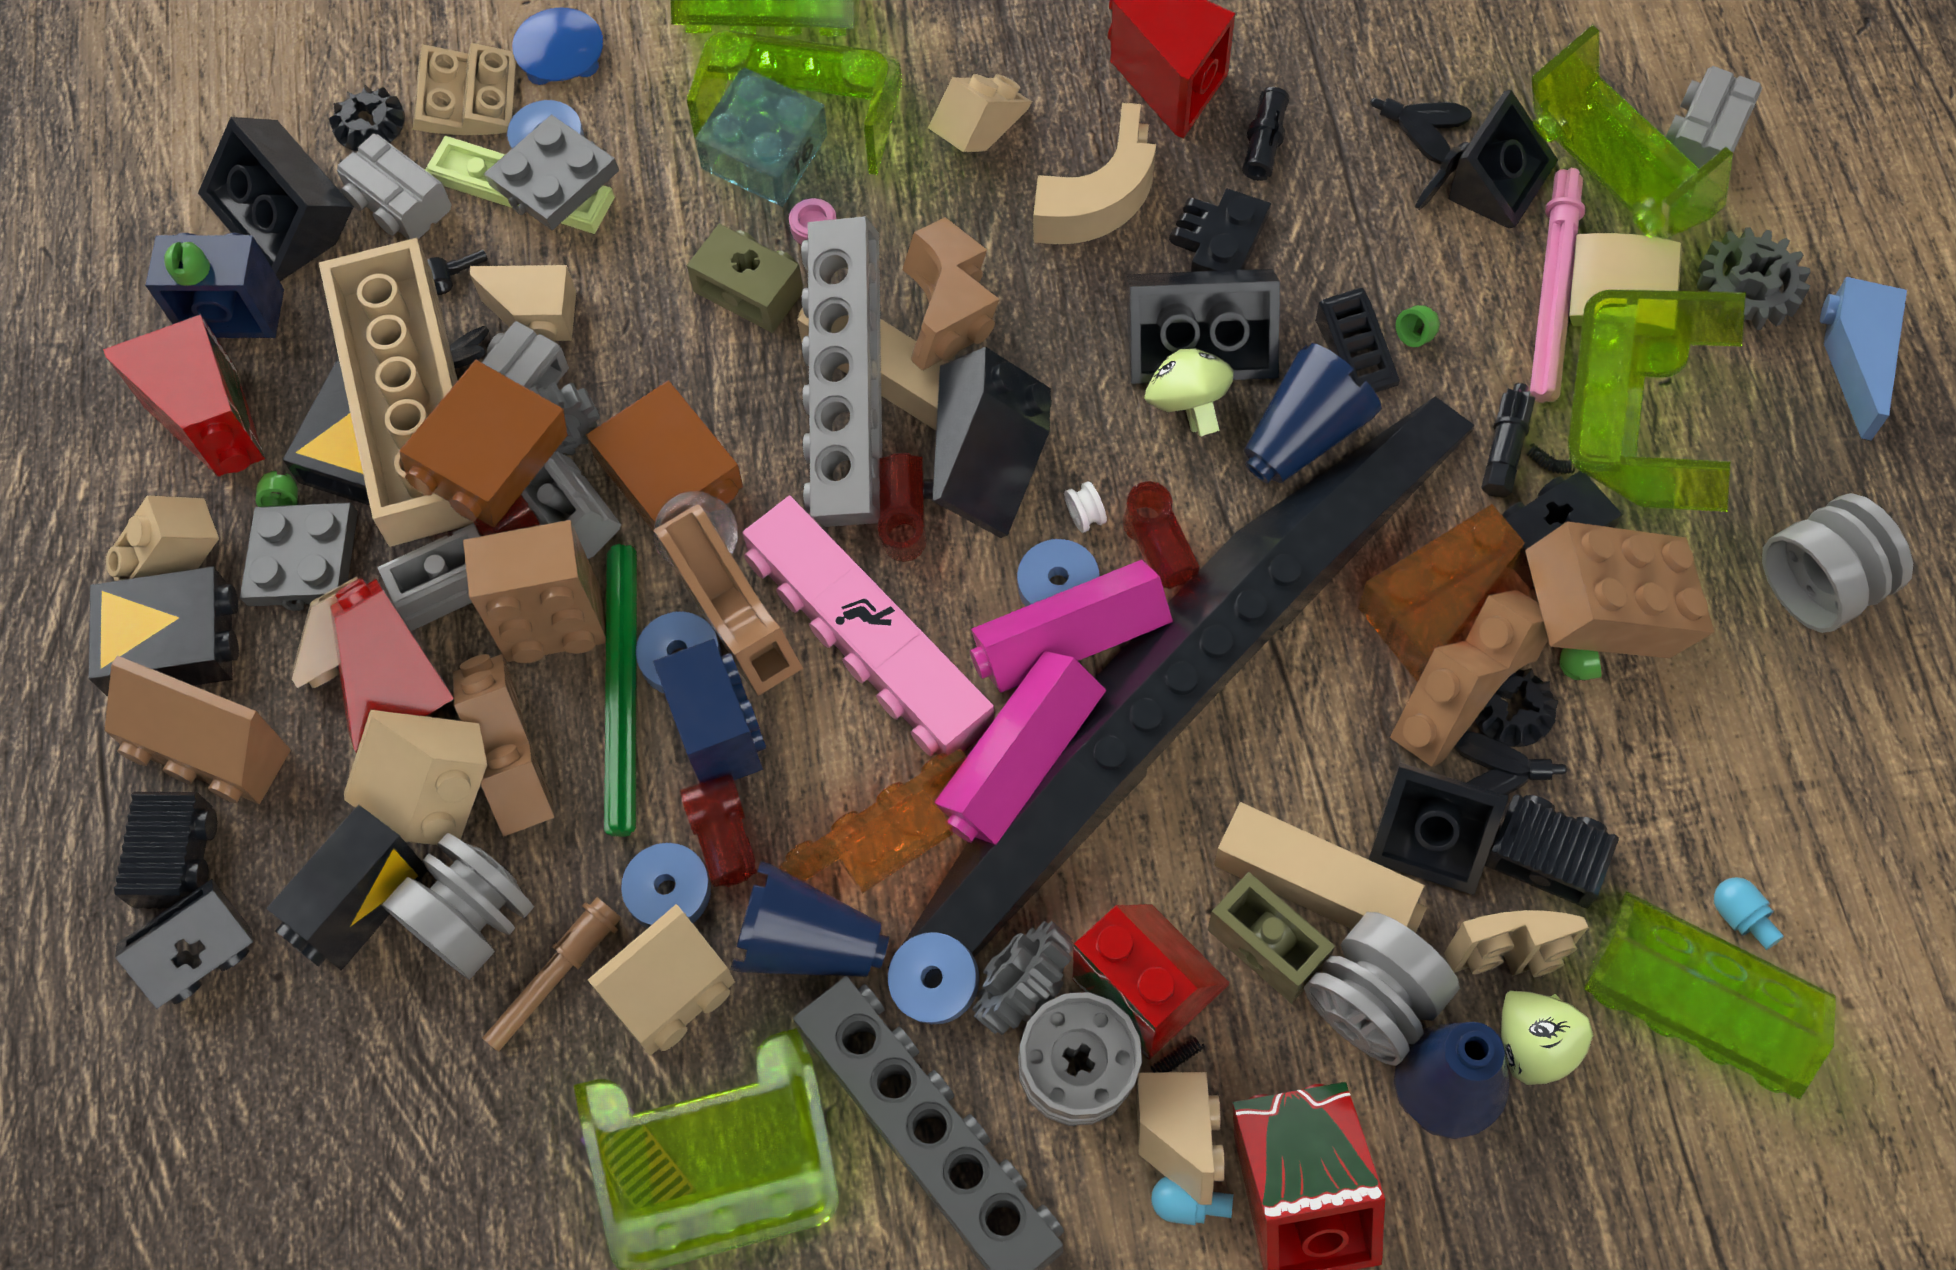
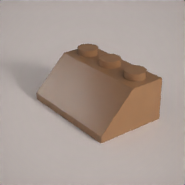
M118 655L111 664L104 731L120 744L117 750L120 755L142 766H147L150 760L164 765L163 772L189 785H192L195 778L210 784L208 787L209 791L229 802L238 803L240 797L257 804L261 803L291 749L257 711Z

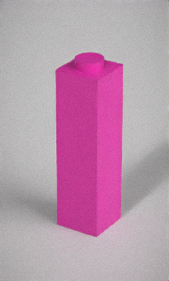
M1139 560L972 628L971 631L977 647L970 650V655L981 679L989 677L1001 693L1020 685L1044 651L1074 657L1079 661L1172 623L1173 620L1160 576L1143 560Z
M1047 651L1042 653L934 802L949 817L945 825L963 840L972 843L976 837L997 845L1106 692V689L1074 657Z

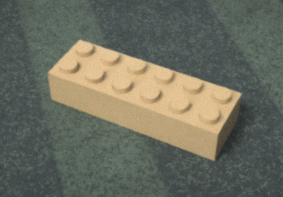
M418 238L319 262L372 518L387 544L391 547L466 527L472 523L483 522L478 518L475 521H470L458 514L451 507L449 501L435 493L431 496L422 494L412 487L405 478L406 473L399 453L403 445L458 381L432 270Z

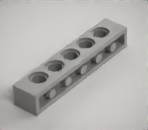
M866 216L808 222V240H803L801 246L803 265L808 270V288H804L802 291V307L806 318H809V336H804L802 341L803 359L805 364L809 366V384L804 385L802 396L805 412L809 415L810 433H806L803 438L804 457L806 462L810 464V482L805 483L803 490L804 505L810 516L825 527L883 523L879 232ZM848 268V273L844 280L837 284H831V278L837 270ZM849 315L846 327L839 332L831 333L834 321L841 316ZM849 363L847 375L840 381L832 382L834 370L841 364ZM850 412L848 424L839 431H833L834 419L840 413ZM850 460L851 467L847 476L839 481H834L833 471L835 467L842 461Z

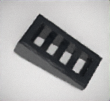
M1358 288L1321 300L1318 305L1315 321L1328 349L1354 368L1349 376L1355 381L1357 386L1360 388L1367 381L1375 393L1398 386L1400 379L1365 289ZM1361 330L1362 334L1346 339L1343 337L1344 334ZM1367 348L1371 351L1353 358L1350 356L1351 353ZM1377 365L1379 371L1358 377L1356 372Z

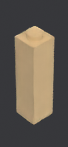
M803 307L797 319L801 342L804 336H809V318H806ZM849 315L837 318L832 325L831 333L843 330L848 323ZM880 319L881 396L936 431L940 366L949 361L944 362L942 360L922 371L911 360L916 341ZM849 363L841 364L837 368L847 374Z
M1242 802L1239 803L1217 849L1214 866L1240 878H1243L1250 872L1274 894L1350 929L1356 926L1366 912H1378L1395 919L1416 933L1427 908L1417 903L1425 885Z

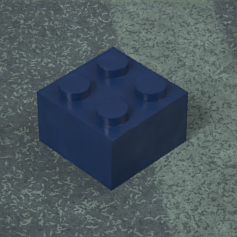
M179 233L177 235L155 236L145 286L172 325L201 315L216 338H276L284 288L253 235H243L240 233H228L225 235ZM176 242L194 243L202 249L209 260L210 270L204 280L195 285L183 286L177 284L165 268L164 255L167 249ZM182 260L179 262L178 269H183Z
M713 638L654 660L656 672L687 756L703 792L763 770L757 752L767 748L732 654L729 653L721 656Z

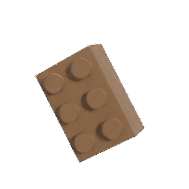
M571 520L463 540L469 598L507 662L532 663L542 659L544 655L564 651L574 654L584 653L592 650L595 645L606 644V621L601 587Z
M1567 521L1525 550L1550 647L1670 659L1714 633L1708 612V604L1703 595L1694 564V556L1686 537Z

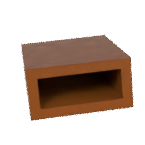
M475 360L399 450L406 473L405 478L412 487L422 494L431 496L435 493L449 501L451 507L462 517L470 521H475L478 518L495 527L568 436L564 410L489 366Z
M669 380L586 434L594 458L653 532L657 527L696 504H699L705 513L713 507H722L732 501L737 495L738 490L743 488L738 464Z

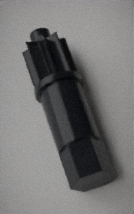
M1523 383L1514 384L1513 390L1507 388V392L1502 395L1497 419L1493 426L1495 433L1481 489L1489 496L1505 498L1512 493L1524 439L1529 433V423L1535 402V397L1530 396L1531 391H1528L1529 387Z

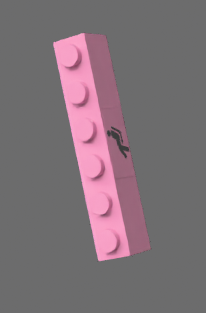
M790 495L742 532L748 550L744 554V558L752 570L762 579L769 575L779 586L776 591L785 605L794 613L801 609L812 621L809 623V626L818 640L827 648L834 644L845 656L842 661L851 675L860 683L868 680L879 693L876 697L885 711L894 719L902 716L913 727L911 735L926 754L932 756L936 752L949 764L984 735L995 719L994 705Z

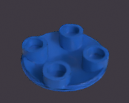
M550 8L530 16L520 25L513 38L512 50L517 64L526 72L528 80L537 85H544L550 81H565L578 76L589 77L596 73L599 68L598 59L603 49V35L596 21L586 13L572 8Z

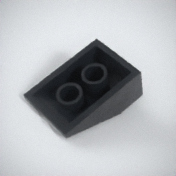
M987 347L941 365L939 372L933 501L999 538L1008 536L1050 432L1051 388Z

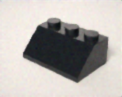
M230 117L198 191L201 198L231 233L253 235L280 282L336 245L354 208L280 122L271 119Z
M1254 269L1127 274V327L1131 384L1150 383L1155 372L1166 358L1180 349H1198L1218 357L1228 363L1233 369V380L1279 378L1280 280L1274 270Z

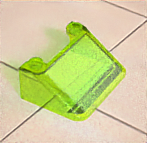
M797 1028L773 1034L760 1044L755 1055V1067L759 1082L631 1114L624 1090L611 1080L595 1079L573 1085L609 1254L612 1262L619 1270H660L816 1227L825 1223L835 1213L839 1202V1193L813 1061Z

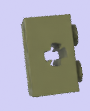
M720 223L686 265L695 293L771 333L776 330L802 295L804 289L800 265L792 256L780 250L774 252L759 244L747 232L742 230L735 232Z
M1250 872L1212 910L1207 929L1291 1004L1304 991V987L1314 974L1322 971V965L1332 955L1335 948L1333 943Z

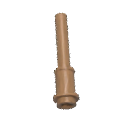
M598 897L590 905L586 902L582 905L585 909L583 914L557 944L555 943L552 946L557 952L482 1037L483 1040L498 1052L572 966L579 970L582 966L581 964L610 931L613 934L618 931L615 925L620 921L621 917Z

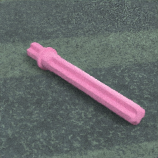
M1572 167L1568 170L1560 169L1556 172L1552 200L1547 203L1545 210L1549 218L1530 386L1531 395L1539 403L1546 401L1555 402L1559 398L1561 391L1576 234L1578 233L1579 220L1585 215V205L1581 202L1583 177L1579 175L1578 169Z

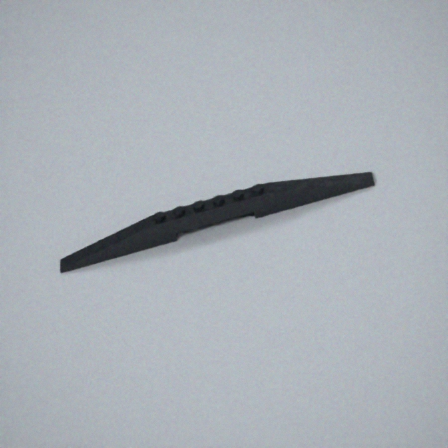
M1435 396L1238 530L1168 602L1173 622L1133 638L1095 677L1106 689V692L997 845L976 837L972 843L968 842L903 944L920 934L942 933L958 940L975 957L1146 777L1147 768L1278 630L1283 632L1473 431L1475 425ZM932 969L926 974L925 984L928 988H936L941 984L943 978L941 970Z

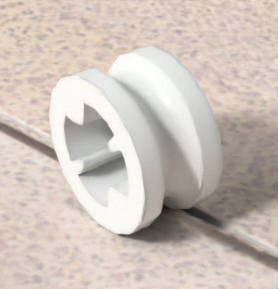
M1089 481L1082 483V489L1078 492H1075L1073 489H1068L1064 492L1069 513L1075 525L1082 533L1089 531V525L1093 522H1096L1098 525H1103L1107 522L1101 498L1093 484Z

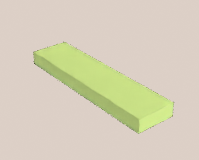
M444 136L425 170L445 187L511 207L508 199L492 188L484 175L505 154ZM603 185L561 224L595 234L615 198L612 188Z

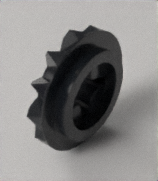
M365 85L362 92L356 95L347 91L346 100L334 103V115L328 119L336 140L342 146L358 151V147L372 134H378L391 143L400 134L404 126L405 114L397 96H391L384 87L377 91H372ZM366 111L372 115L375 125L372 126L369 122L360 118V112Z
M1532 668L1526 670L1518 669L1500 686L1474 721L1486 736L1507 746L1524 747L1540 741L1549 733L1556 721L1558 700L1554 699L1550 691V681L1543 682L1534 675ZM1518 690L1523 692L1522 697H1524L1522 705L1529 709V711L1520 709L1508 721L1506 720L1509 713L1506 711L1508 703L1501 699V697L1510 699L1514 693L1517 694Z

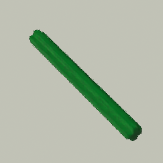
M622 544L612 545L611 549L607 552L604 831L609 836L627 837L636 829L637 551L631 545Z

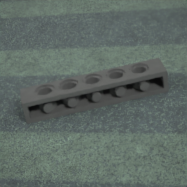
M845 976L794 1016L793 1020L803 1038L986 1270H1044L1063 1254V1244L1058 1237L1065 1231L1045 1205L1042 1204L1035 1210L1024 1197L1021 1191L1027 1187V1184L1022 1176L1007 1159H1004L999 1164L984 1147L991 1141L985 1130L971 1114H968L963 1119L958 1115L949 1103L955 1097L950 1087L935 1070L926 1075L913 1058L920 1053L900 1026L891 1032L879 1017L885 1011L883 1005L866 984L857 989L850 979ZM858 1032H869L876 1037L875 1044L870 1051L857 1055L850 1053L846 1049V1044L852 1035ZM891 1075H903L911 1081L910 1089L900 1098H887L880 1092L883 1081ZM928 1118L939 1119L947 1126L944 1137L932 1144L923 1143L915 1136L917 1126ZM970 1162L978 1165L983 1171V1177L974 1188L960 1189L951 1182V1174L959 1164ZM998 1208H1010L1020 1218L1018 1228L1010 1235H996L987 1227L989 1215Z

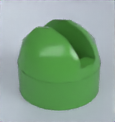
M176 242L167 249L164 255L165 268L171 278L179 285H195L204 280L209 273V260L202 249L192 242ZM182 260L183 269H178L179 262Z
M1416 305L1402 311L1396 320L1398 337L1404 344L1410 347H1419L1430 342L1439 332L1440 321L1437 313L1425 305ZM1424 323V329L1422 331V334L1420 335L1416 331Z
M270 471L260 478L256 488L255 499L258 507L297 505L298 487L290 474L285 473V475L277 474V471Z
M1563 648L1560 654V667L1566 676L1573 680L1581 681L1601 678L1598 651Z

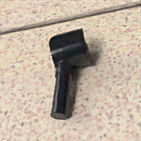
M480 250L449 262L439 257L428 259L437 295L446 294L452 289V275L487 261L488 258L485 251Z

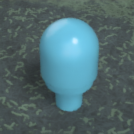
M1733 877L1724 880L1718 885L1714 893V905L1719 914L1734 931L1738 930L1742 936L1751 932L1766 950L1783 939L1784 935L1769 919L1774 912L1769 907L1770 902L1753 883L1744 878Z
M1164 1177L1154 1186L1151 1202L1154 1211L1163 1220L1195 1226L1196 1223H1205V1215L1231 1218L1234 1194L1213 1192L1212 1205H1200L1179 1185Z

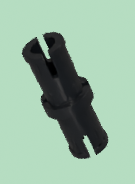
M1267 87L1264 91L1260 92L1256 118L1248 127L1247 138L1249 140V147L1242 172L1252 180L1264 181L1267 180V177L1272 176L1276 150L1284 140L1285 129L1283 127V120L1290 97L1285 90L1279 87Z

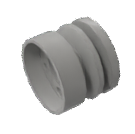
M1853 493L1838 496L1830 501L1826 507L1812 512L1807 520L1795 522L1772 536L1764 545L1762 552V564L1765 575L1777 599L1791 616L1807 628L1820 633L1835 631L1861 615L1867 606L1879 604L1888 595L1895 594L1903 589L1912 579L1913 560L1910 548L1898 525L1883 508L1867 497Z
M447 833L437 845L454 863L448 867L428 853L422 862L437 880L436 883L429 889L420 882L407 877L386 899L382 906L429 949L470 980L495 952L491 944L481 934V929L488 924L498 931L510 935L515 927L499 909L504 905L515 914L525 918L534 906L522 893L515 878L496 860L477 846L473 847L466 844L452 834Z
M1366 912L1340 944L1345 958L1329 956L1321 967L1323 973L1316 972L1306 984L1304 990L1307 999L1315 1010L1344 1039L1370 1057L1385 1064L1397 1066L1410 1051L1408 1044H1415L1424 1034L1419 1019L1433 1021L1459 991V981L1444 958L1414 931L1381 913Z
M1089 992L1066 993L1044 1003L1027 1022L1018 1055L1019 1082L1029 1102L1046 1118L1068 1126L1092 1125L1113 1115L1133 1089L1142 1064L1140 1037L1129 1015L1112 1000ZM1080 1051L1088 1056L1086 1066L1092 1071L1089 1073L1081 1070L1074 1077L1066 1072L1069 1062L1063 1057L1067 1055L1074 1058Z

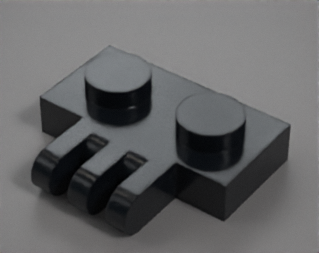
M1226 188L1218 206L1195 198H1188L1183 207L1184 213L1179 215L1176 221L1177 227L1173 228L1169 240L1175 246L1196 253L1192 260L1191 272L1244 270L1269 216L1271 203Z

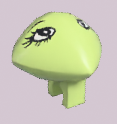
M1180 349L1167 357L1155 372L1146 389L1145 400L1152 406L1166 412L1186 410L1192 432H1198L1199 436L1220 431L1213 401L1220 399L1226 394L1233 382L1234 371L1228 363L1212 354L1198 349Z
M1509 991L1505 995L1502 1009L1501 1037L1506 1062L1513 1077L1527 1085L1547 1084L1564 1078L1579 1067L1588 1053L1593 1038L1590 1021L1586 1015L1573 1005L1561 1001L1556 994L1545 996L1533 992Z

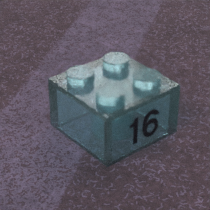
M742 66L695 138L701 169L783 207L828 135L825 105Z

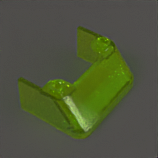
M1593 24L1532 76L1533 110L1536 119L1533 120V125L1536 131L1547 142L1552 143L1555 140L1622 203L1633 214L1632 219L1635 225L1645 236L1653 238L1656 235L1661 239L1670 238L1710 220L1726 206L1733 152L1725 147L1700 169L1693 164L1599 76V30Z
M722 31L708 38L704 44L687 97L697 150L706 151L710 139L709 132L714 127L728 80L870 99L864 121L869 174L878 175L902 85L901 66L894 56L870 49L736 31Z
M1604 290L1596 293L1587 301L1583 315L1568 436L1569 458L1574 467L1641 507L1728 512L1731 461L1636 456L1645 377L1664 378L1682 371L1689 359L1690 345L1742 346L1746 293Z

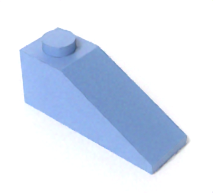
M1846 277L1836 295H1827L1821 310L1820 323L1827 324L1824 346L1861 439L1872 441L1890 413L1907 290Z

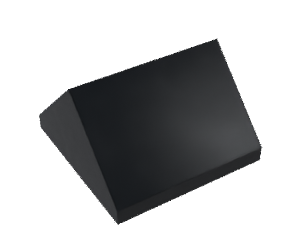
M1512 90L1503 92L1460 157L1448 200L1506 228H1515L1558 162L1557 157Z
M1400 763L1387 793L1368 860L1389 869L1475 895L1504 813L1508 796Z

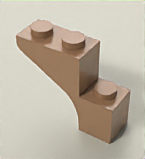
M946 217L914 232L902 269L919 284L929 302L921 325V331L911 355L912 362L922 371L942 360L944 362L949 361L960 350L973 343H982L994 328L993 316L1000 300L979 283L983 274L981 267L987 249Z
M699 504L654 529L656 536L698 609L717 632L728 653L732 654L740 674L758 696L803 669L782 629L753 591L707 514Z
M1518 590L1489 595L1465 641L1434 649L1390 738L1431 767L1439 765L1448 756L1500 686L1518 669L1538 660L1548 641L1539 603Z
M483 654L466 660L460 665L459 670L453 672L454 706L460 721L479 723L487 760V768L481 782V787L502 836L510 835L555 818L552 797L533 751L512 677L503 654L492 658L488 654Z

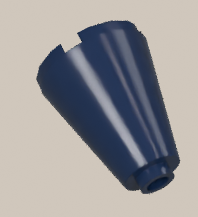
M1312 343L1309 347L1306 344L1297 353L1244 449L1246 456L1249 458L1245 463L1246 467L1255 477L1266 484L1271 480L1283 483L1375 418L1382 409V406L1374 389L1367 381L1359 388L1349 376L1354 368L1331 350Z
M760 861L757 872L768 876L764 887L753 885L737 942V948L747 951L744 961L733 958L730 970L741 973L867 977L871 967L881 969L889 941V936L880 934L881 922L774 865Z
M1479 1022L1439 1024L1423 1029L1424 1034L1415 1044H1408L1410 1051L1395 1067L1394 1086L1399 1104L1406 1113H1409L1415 1121L1422 1125L1421 1128L1432 1135L1451 1139L1477 1135L1497 1120L1507 1103L1509 1075L1503 1042L1492 1028Z

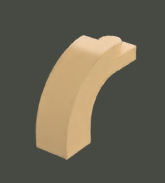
M1122 103L1118 146L1114 156L1104 167L1092 174L1081 177L1038 175L1033 214L1034 243L1074 244L1090 241L1116 230L1131 219L1140 209L1153 183L1156 144L1147 143L1149 124L1140 123L1141 104Z

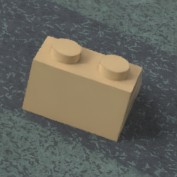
M370 710L344 791V800L355 808L358 805L362 806L399 834L405 842L437 845L447 833L461 840L487 768L479 723Z
M677 904L588 979L607 1007L649 1056L658 1049L666 1051L678 1043L687 1032L686 1025L702 1011L707 1014L718 1008L729 996L730 990L728 988L735 983L728 967Z

